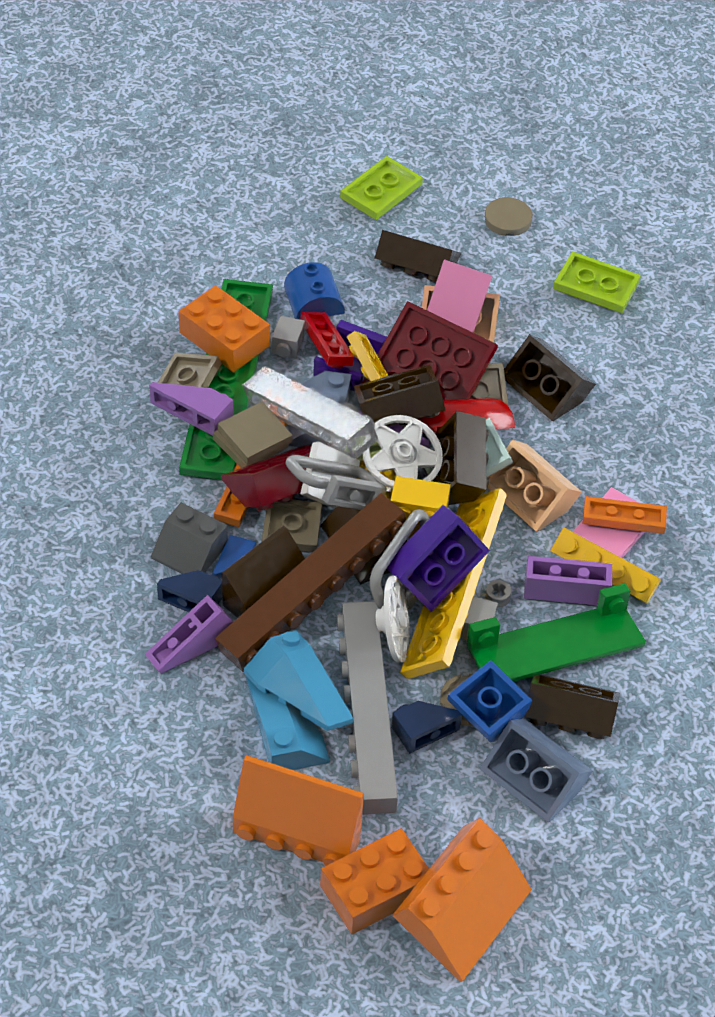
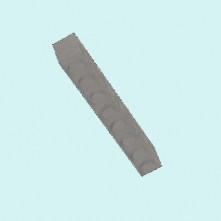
M375 601L342 603V614H337V631H343V637L339 638L340 655H345L346 660L341 661L342 679L347 678L348 685H343L344 703H350L349 711L354 718L352 724L346 725L347 728L352 727L353 733L348 735L349 753L354 752L355 760H350L351 778H357V786H353V790L364 793L362 815L396 813L398 801L380 632L376 626L377 605Z

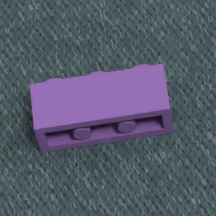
M528 556L524 580V599L597 605L600 590L612 587V564Z

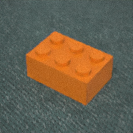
M216 285L178 311L179 333L209 355L218 356L221 363L233 373L270 346V324Z
M400 828L321 868L320 887L352 935L393 914L429 870V867L403 829Z

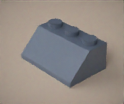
M324 371L299 385L289 432L293 435L292 443L288 444V446L300 447L311 445L314 442H321L323 444L333 443L330 432L338 431L333 414L342 404L349 403L351 374Z
M514 719L508 722L479 768L547 822H550L580 792L593 772L525 719Z

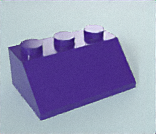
M442 505L402 546L386 569L393 576H397L403 586L432 612L490 550L459 516Z

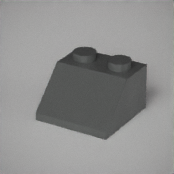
M180 502L165 520L151 554V559L181 574L196 570L205 573L223 551L228 540L227 525Z

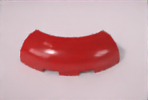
M494 398L443 400L445 411L432 418H417L434 433L456 411L486 419L490 418L496 429L515 428L513 413L509 406L500 399Z

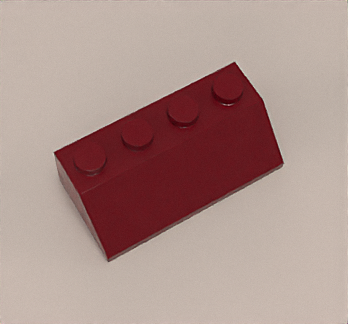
M312 444L294 448L221 475L222 481L244 507H256L257 511L273 507L272 503L275 501L286 502L294 499V494L301 493L303 482L297 479L287 468L286 459L291 455L309 457ZM325 444L339 451L337 444Z

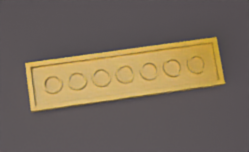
M501 488L484 493L473 502L459 504L456 515L461 518L489 550L507 496ZM486 556L432 612L423 605L406 654V660L403 662L400 671L405 678L410 679L450 667L457 643L461 637L465 619L468 616L472 598L475 595L479 577L483 571L482 568Z

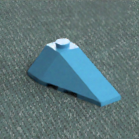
M297 630L271 637L244 667V674L257 689L264 693L270 691L279 697L278 701L285 706L290 703L301 710L303 717L326 731L353 723L354 718L314 650Z
M246 676L268 762L291 770L330 763L324 738L314 723L303 717L301 710L289 703L285 706L278 701L279 697L272 692L264 693L257 689Z

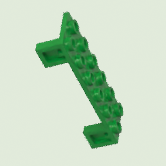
M624 583L601 589L597 609L499 634L500 623L496 617L470 623L467 648L478 669L491 660L515 682L644 647L646 640L627 611L631 591L627 584Z

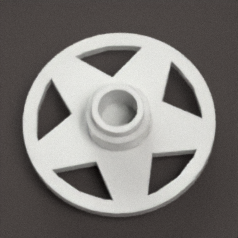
M393 415L380 419L368 430L362 446L364 463L371 475L391 489H393L395 481L389 480L380 472L394 470L397 476L417 479L418 468L434 467L430 475L423 479L433 481L442 465V448L435 433L423 422L409 416ZM391 423L408 424L400 433L385 426ZM422 431L432 442L435 451L420 445ZM373 435L381 450L370 458L369 443Z
M389 576L385 586L384 606L376 610V626L379 632L386 634L392 658L398 663L406 660V654L410 645L409 613L403 584L397 576Z

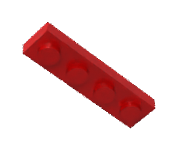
M301 312L300 320L305 321V330L327 365L333 368L353 366L354 355L326 312Z

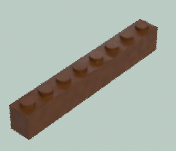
M380 493L215 637L220 652L244 672V667L271 637L297 628L308 614L319 609L326 598L333 592L339 591L344 583L352 575L359 573L370 559L381 554L385 546L393 540L406 521L405 512Z

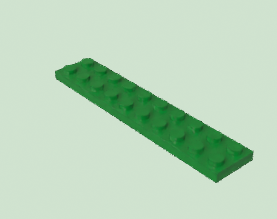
M223 279L221 289L267 322L273 294V284ZM260 354L234 373L221 364L208 387L233 399V416L249 407ZM189 424L179 466V475L222 480L221 475L234 471L236 462L213 440V436Z

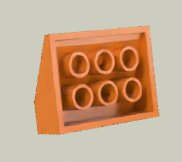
M246 755L243 760L233 813V833H236L244 840L251 841L254 839L265 843L271 849H285L294 852L301 859L309 860L312 858L323 862L327 866L357 850L361 838L364 793Z
M478 818L461 828L392 916L457 980L462 982L532 889L503 840L481 818Z

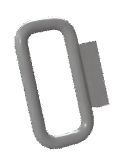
M291 455L286 459L287 468L297 479L311 487L326 490L322 499L328 505L362 510L380 493L386 495V487L377 481L368 470L362 467L300 455ZM302 467L354 476L360 479L333 475L331 479L321 478L306 472Z
M422 509L414 510L409 515L371 572L370 589L379 609L384 606V592L381 587L382 575L417 523L419 522L422 527L428 521L429 516ZM404 587L408 609H411L417 598Z

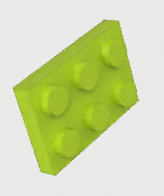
M385 156L340 191V198L377 220L423 184V177L392 158Z
M572 251L555 279L553 289L623 313L640 283L641 275Z

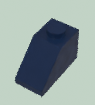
M200 570L160 579L157 583L158 600L188 613L207 595L219 604L223 598L222 580L213 574H207Z
M416 701L410 705L404 704L393 712L391 728L409 754L459 731L462 714L455 709Z

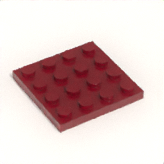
M407 301L377 356L388 376L430 364L438 380L443 400L470 399L494 356L498 345ZM365 377L362 384L370 382V380Z

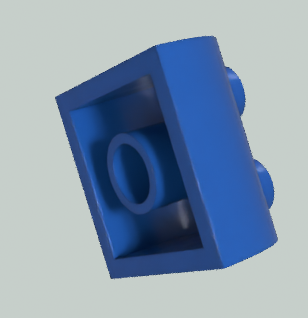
M317 262L305 263L294 268L286 276L284 289L295 319L300 320L301 312H326L328 316L345 314V308L332 272L326 265Z
M491 660L450 692L447 700L489 742L498 740L510 720L522 719L532 702V699Z

